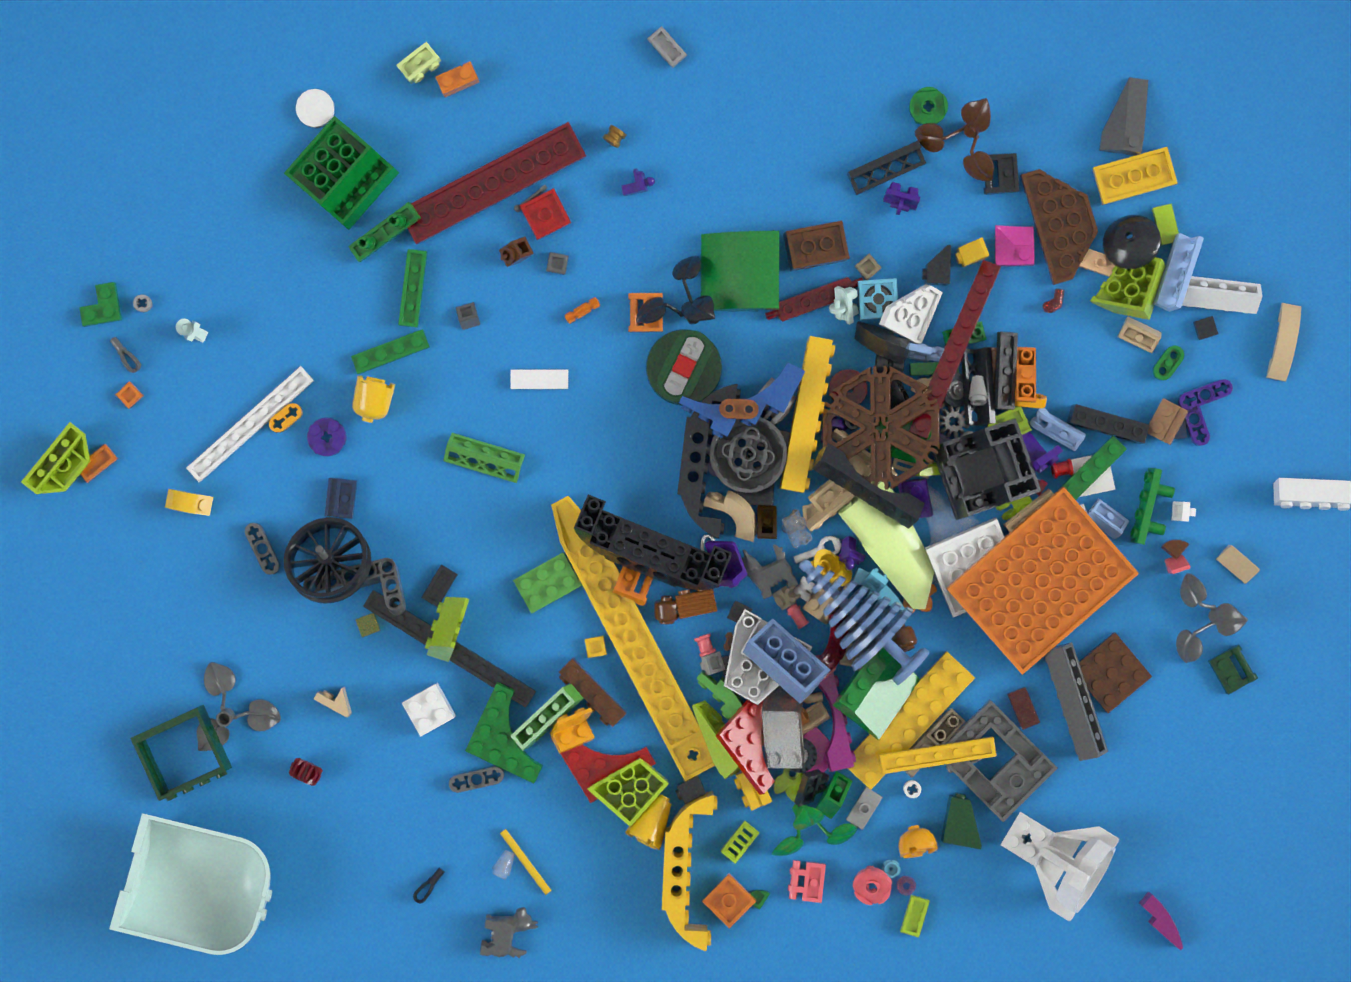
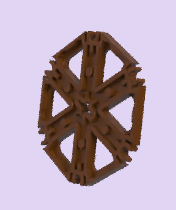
M874 366V374L871 373L872 367H869L833 389L832 391L837 392L838 396L833 393L829 394L834 398V402L832 404L825 402V405L831 408V410L825 408L823 410V447L829 443L844 452L849 460L871 446V474L869 476H861L871 484L874 481V486L878 487L879 483L883 482L885 490H888L889 481L891 483L890 489H893L928 468L930 465L924 463V460L933 463V460L929 459L928 454L930 452L938 454V451L932 448V446L940 449L939 403L931 407L938 400L936 398L931 401L928 400V395L933 393L932 390L925 391L929 388L928 386L889 366V374L887 366L883 367L884 371L882 373H878L877 366ZM894 380H899L915 389L914 396L891 409V383ZM864 381L870 382L871 411L847 398L848 391ZM927 413L931 416V437L928 440H923L901 428L922 414ZM836 416H840L860 427L859 430L837 443L832 440V419ZM882 422L886 429H883L880 434L876 427ZM891 445L913 456L916 459L915 466L898 476L893 475Z

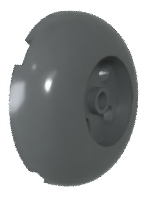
M759 417L756 425L751 424L750 427L740 422L741 419H736L728 437L723 436V438H720L716 435L713 437L710 447V462L713 471L723 484L733 490L745 493L764 490L778 480L785 468L787 447L784 437L774 424L764 418ZM720 439L731 440L730 443H726L722 447V454L727 459L717 458V447ZM740 439L746 440L744 447L738 445ZM760 442L765 444V449L762 451L757 449V445ZM751 451L753 453V457L748 458L747 452ZM736 458L742 459L743 463L741 466L735 465ZM756 461H759L761 463V468L759 470H756L753 467V464Z

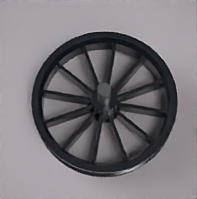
M333 517L316 519L301 527L290 539L284 554V569L290 583L306 599L324 604L342 601L357 592L366 581L372 563L370 547L361 532L350 522ZM330 529H341L330 548ZM321 530H325V549L318 545L312 536ZM347 531L355 536L354 539L339 548ZM311 537L317 546L315 548L317 553L301 547L302 543ZM360 543L362 553L342 555ZM298 550L317 558L294 561ZM362 559L358 570L340 563ZM312 566L298 577H295L294 568ZM339 567L356 575L345 585L336 570ZM317 572L308 589L300 585L301 582ZM335 572L343 587L331 592L330 573ZM325 573L326 593L314 592Z

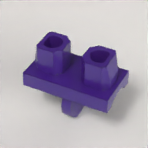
M892 182L885 192L883 202L889 203L891 208L897 209L896 215H900L901 210L906 212L909 209L916 210L920 202L918 188L909 187L907 193L900 192L901 185L899 183Z

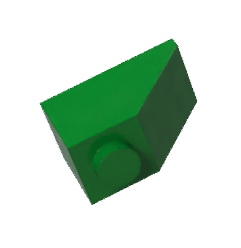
M836 771L826 790L821 795L816 809L832 819L841 808L853 781Z

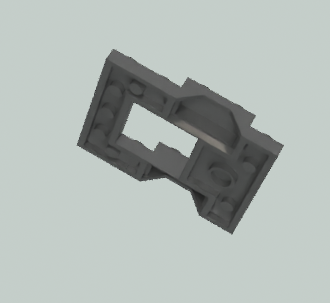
M989 699L945 744L979 739L991 728L1016 754L990 780L970 761L946 765L1004 822L1058 768Z

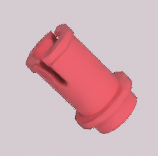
M795 603L786 610L788 611L787 615L792 617L798 629L807 625L809 621L801 612L800 605L798 606Z

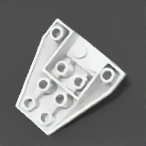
M744 609L735 625L724 686L758 705L779 684L743 653L747 642L768 623ZM794 637L809 651L811 650L812 646Z

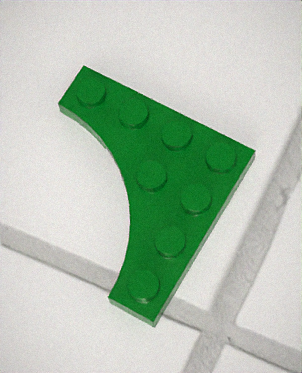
M497 682L465 751L534 784L543 765L521 750L510 736L513 734V730L510 726L509 713L515 690Z

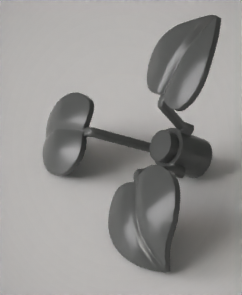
M1190 573L1184 576L1180 589L1183 602L1189 607H1196L1199 604L1201 607L1211 609L1208 615L1211 621L1209 624L1193 633L1187 629L1183 630L1177 636L1176 647L1178 654L1184 662L1189 663L1199 659L1203 652L1201 640L1195 637L1198 633L1216 625L1220 634L1230 636L1238 632L1248 619L1231 604L1223 603L1216 607V605L1202 603L1207 598L1205 586L1197 577Z
M211 662L205 670L204 684L206 690L211 695L216 696L222 692L221 711L216 716V719L210 718L222 746L229 739L230 732L226 726L234 719L249 715L247 719L248 724L256 731H266L281 721L277 708L272 703L263 699L252 701L249 704V711L237 715L234 714L232 709L225 708V691H229L234 687L236 682L235 674L230 668ZM199 724L197 728L198 750L211 751L210 744Z

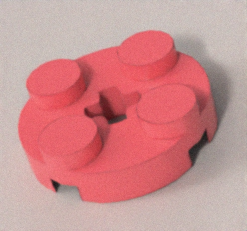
M867 866L856 874L853 881L854 894L862 903L872 905L873 903L882 904L890 896L892 880L881 869ZM869 883H874L877 889H869Z

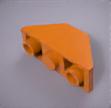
M1017 347L1016 402L1036 403V348Z

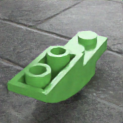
M705 670L698 674V684L702 688H708L713 692L712 696L717 701L724 702L720 709L722 711L721 714L727 720H730L744 704L739 694L724 686L725 678L723 676L717 682L712 676L706 675Z

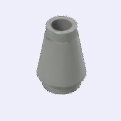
M973 376L969 400L972 405H984L988 396L983 376Z

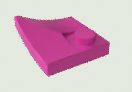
M995 225V264L999 266H1034V227Z

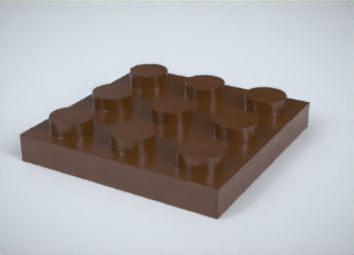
M1115 632L1079 661L1088 691L1107 713H1110L1152 677Z

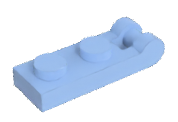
M1039 408L1036 413L1037 416L1033 417L1029 422L1034 429L1073 451H1076L1086 436L1082 431L1050 414L1045 408Z

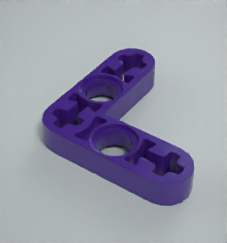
M1218 380L1179 396L1178 405L1189 411L1185 418L1186 427L1191 441L1195 445H1205L1210 440V434L1199 406L1230 395L1233 386L1229 380ZM1221 383H1222L1223 385H1227V389H1225V393H1224L1223 391H1219V392H1216V393H1215L1214 390H1213V389L1220 388V387H1221ZM1203 389H1207L1210 392V397L1207 400H1203L1200 397V392ZM1196 395L1197 400L1191 401L1189 407L1187 404H1183L1185 396L1192 398ZM1191 414H1196L1199 417V421L1195 425L1189 422ZM1200 425L1202 426V428L1198 430L1200 434L1205 435V437L1202 439L1203 442H1201L1200 440H1196L1198 432L1197 430L1193 431L1192 428L1199 427Z

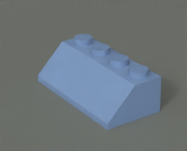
M774 619L768 622L747 642L743 651L747 657L799 703H802L815 690L830 671L825 664Z

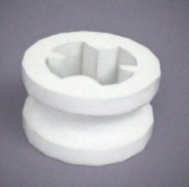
M909 780L904 784L903 790L909 798H916L921 793V786L917 781ZM912 784H915L917 792L909 794L908 786L911 787Z

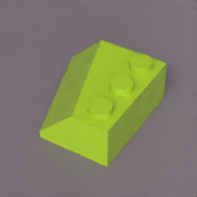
M1155 257L1150 263L1137 269H1122L1115 266L1106 282L1102 283L1101 289L1096 296L1092 297L1090 302L1113 313L1150 320L1154 308L1153 303L1166 266L1162 258Z
M445 597L444 602H439L436 613H439L438 620L434 619L431 631H434L432 638L428 637L425 648L428 649V656L449 662L469 602L468 598Z
M639 758L587 789L631 827L669 783L655 768Z

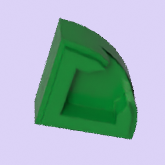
M765 890L751 891L750 894L756 899L753 906L760 910L770 892Z

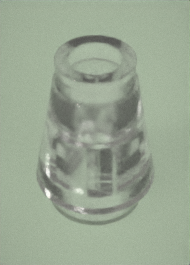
M504 850L493 866L492 874L506 880L507 876H510L515 854Z

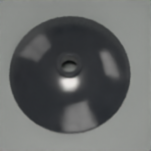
M1128 215L1119 218L1108 227L1103 237V250L1107 259L1113 265L1122 269H1137L1147 265L1156 257L1161 246V235L1156 224L1147 217L1140 215Z

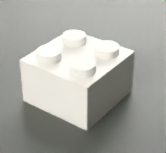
M438 683L402 702L420 737L456 717Z

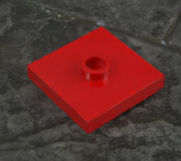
M554 188L520 205L537 240L571 224Z

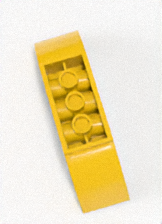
M713 791L706 792L705 795L686 803L674 816L670 826L665 829L662 910H666L671 924L684 940L704 951H707V946H711V930H707V925L688 924L689 910H685V906H689L690 900L689 891H686V886H690L691 878L690 872H687V867H691V852H688V848H692V833H689V828H693V814L713 815V810H717V796H714ZM677 846L683 848L679 853L673 851ZM675 866H680L682 870L679 872H675L672 870V868ZM674 885H678L681 887V889L678 891L672 890V887Z

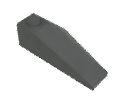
M1129 77L1102 131L1099 151L1133 156L1142 153L1148 80Z

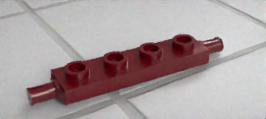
M846 276L779 301V309L765 313L766 318L770 320L779 317L783 322L834 303L835 287L840 286L844 289L848 287L856 288L858 287V281H863V278L851 281Z

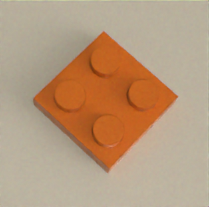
M729 873L702 902L730 928L756 902V899Z

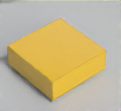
M604 636L585 639L588 658L607 655Z

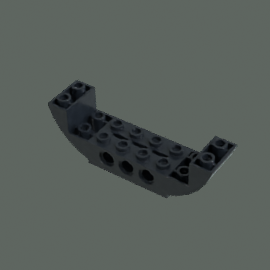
M738 384L723 387L707 396L702 403L712 404V402L721 403L725 399H740L741 389H737ZM694 411L691 417L686 418L677 494L681 495L683 504L694 522L705 532L719 538V534L723 535L725 523H721V519L698 516L699 512H703L704 501H700L701 493L705 494L706 482H702L703 474L707 475L708 463H705V456L710 455L711 444L707 443L708 436H712L713 429L710 428L712 425L709 424L710 420L706 422L698 418L699 413ZM696 433L701 434L703 437V441L700 444H696L692 440V436ZM694 452L699 453L701 456V460L698 463H693L690 460V455ZM694 471L698 474L699 478L696 482L688 480L689 472Z
M589 494L587 495L574 530L587 546L604 556V559L673 587L678 586L694 590H710L719 587L732 552L717 546L713 547L711 553L705 552L604 511L606 501Z

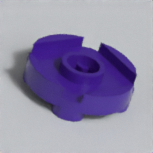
M322 418L315 421L309 427L307 434L310 448L316 454L322 456L338 454L347 439L345 428L338 421L331 418ZM324 432L332 435L328 443L322 440Z

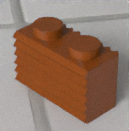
M687 589L678 591L679 595L675 596L680 619L717 611L713 589L697 590L691 593Z

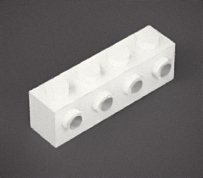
M1191 276L1182 306L1257 314L1262 299L1261 284Z
M1278 478L1273 483L1274 505H1280L1281 508L1300 506L1301 509L1319 507L1320 510L1338 508L1340 511H1346L1351 508V481Z

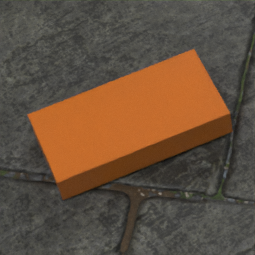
M104 444L90 455V463L80 475L89 483L118 460V458L108 445Z

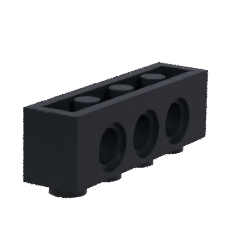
M1078 404L1071 405L1067 424L1138 444L1145 443L1150 426Z

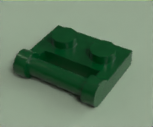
M1239 644L1208 660L1228 695L1258 679L1256 673L1252 672L1244 658ZM1235 655L1246 675L1243 679H1241L1229 658L1230 656Z

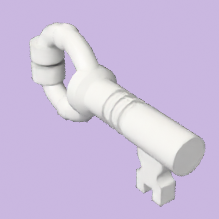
M825 536L817 548L794 556L796 564L814 557L817 551L825 549L823 545L829 540L833 542L835 551H832V553L837 555L841 549L840 539L834 536Z

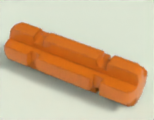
M594 297L588 303L585 302L573 309V312H568L564 317L571 324L576 321V318L579 319L591 312V309L598 308L600 303Z

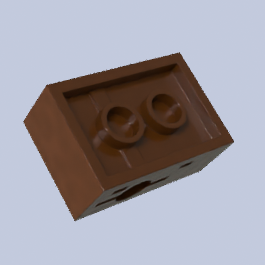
M842 221L789 230L783 234L790 272L844 262L850 258Z

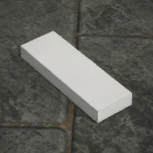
M511 370V389H568V370Z

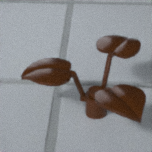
M987 98L966 103L961 109V116L966 125L947 136H943L942 127L935 123L923 124L915 130V136L920 144L930 152H939L944 147L943 140H947L964 131L967 137L974 138L970 155L963 159L966 172L977 180L991 181L993 179L994 165L991 157L982 151L974 153L977 140L979 139L978 134L988 129L991 122V112Z

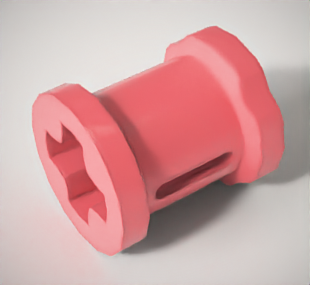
M710 633L694 638L701 652L699 654L700 657L716 652L710 640Z

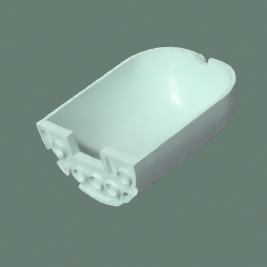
M142 813L131 851L134 852L133 861L124 891L120 890L109 929L213 955L228 954L242 948L253 937L260 921L265 920L267 914L265 909L266 902H270L272 890H269L271 880L270 867L264 853L254 843L241 837Z

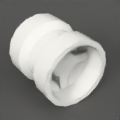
M802 576L800 584L793 591L796 595L800 594L801 598L808 602L812 594L811 589L815 584L813 582L808 584L805 579L806 577Z

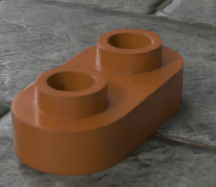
M725 399L721 402L719 411L723 417L728 419H753L757 416L759 408L753 400ZM727 405H731L733 407V411L727 412L725 410V407ZM751 406L753 408V411L751 413H747L745 411V407Z

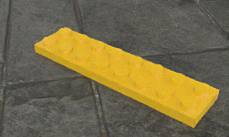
M946 651L916 684L914 690L882 737L877 740L869 734L854 750L856 762H854V767L848 769L871 790L885 775L881 773L879 754L909 750L975 677Z

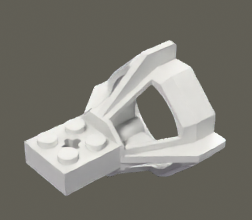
M1020 812L1002 841L1001 846L1034 865L1049 909L1064 919L1071 921L1074 915L1081 910L1092 896L1107 871L1119 838L1099 826L1055 833ZM1029 834H1031L1030 838L1032 839V842H1027L1025 844L1024 836H1028ZM1082 841H1086L1087 843L1083 846V848L1079 851V853L1074 859L1073 855L1079 847L1080 843ZM1066 871V874L1062 879L1059 889L1057 890L1055 885L1057 884L1063 872Z

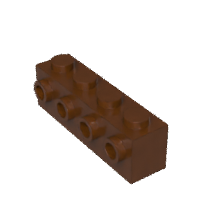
M574 657L559 671L561 674L559 678L566 685L570 683L576 688L580 695L588 702L586 706L592 708L593 713L597 711L601 715L599 719L606 726L610 724L613 727L626 715L627 712Z

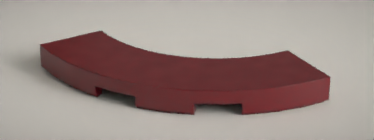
M835 613L830 614V615H829V619H831V617H832ZM848 613L835 626H830L828 644L822 655L818 658L830 669L824 679L836 670L835 667L845 655L847 647L842 649L840 642L849 632V629L839 638H836L834 632L848 616Z

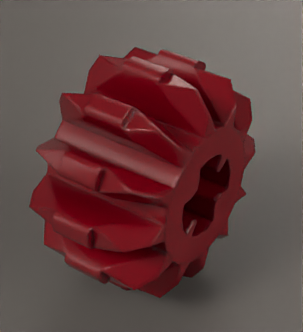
M296 758L290 766L289 774L308 785L315 786L320 780L323 770L313 763Z

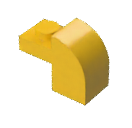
M168 489L165 508L210 516L213 497Z

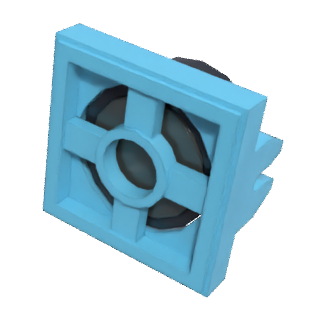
M897 278L858 281L860 320L882 318L886 306L898 300Z

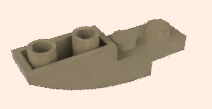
M951 708L910 749L945 744L966 721ZM921 768L906 770L905 772L910 777H913Z

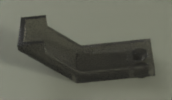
M780 685L764 699L761 711L767 768L803 769L805 767L801 722L803 702L799 703Z

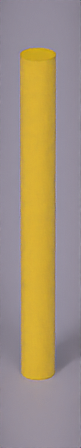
M504 829L500 835L544 894H548L551 889L509 832Z

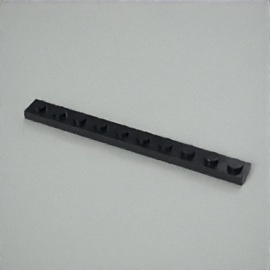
M375 590L371 592L363 605L366 609L426 645L428 637L432 638L433 636L432 626L409 611L405 610L403 614L398 616L390 613L386 607L384 596ZM396 603L392 604V608H396L399 606ZM455 642L456 644L450 657L451 662L493 688L499 682L514 689L512 700L525 708L527 707L536 690L459 642Z

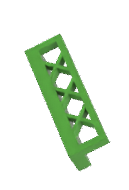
M451 433L443 461L517 483L525 454ZM450 451L457 453L460 457L454 458L449 456ZM468 458H474L478 463H471ZM486 464H494L496 468L491 469ZM505 469L514 470L515 476L508 474Z

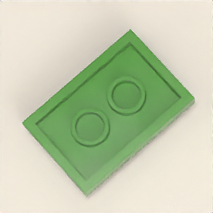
M564 552L513 580L531 614L582 586Z

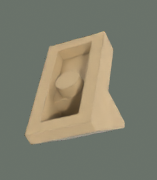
M345 687L340 690L336 699L333 698V694L326 690L317 692L314 700L347 718L351 715L352 712Z

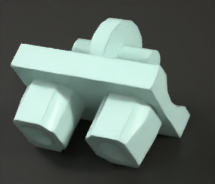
M837 286L834 288V304L829 306V311L835 314L837 319L845 320L850 325L854 323L853 317L859 314L857 305L852 303V300L857 297V290L852 287L844 289Z
M180 319L176 323L177 332L191 342L193 339H196L203 343L208 334L207 331L199 328L201 324L193 320L191 322L188 319Z

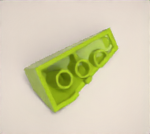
M705 700L692 706L694 714L718 772L724 779L736 775L741 769L715 736L725 725L722 721V716Z

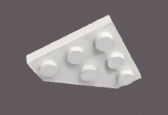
M925 284L886 306L879 324L915 344H922L943 292L931 285Z

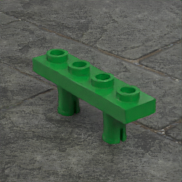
M408 202L348 247L357 261L362 262L421 219L411 202Z
M1148 468V471L1144 474V488L1139 495L1140 504L1135 512L1136 521L1130 532L1131 542L1145 545L1148 532L1158 535H1164L1166 525L1150 521L1156 495L1172 498L1175 493L1174 487L1159 484L1162 474L1161 469Z

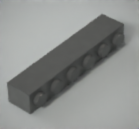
M1073 643L1055 646L1045 655V661L1048 664L1051 679L1054 682L1057 697L1060 700L1063 715L1069 727V734L1073 739L1075 752L1078 755L1079 761L1098 758L1107 753L1108 749Z

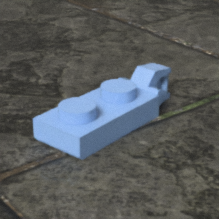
M910 343L907 358L925 362L929 360L939 362L944 348L938 346L932 348L925 344Z

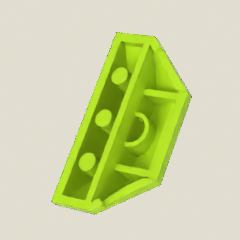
M69 422L21 483L35 494L67 491L90 463L86 434Z

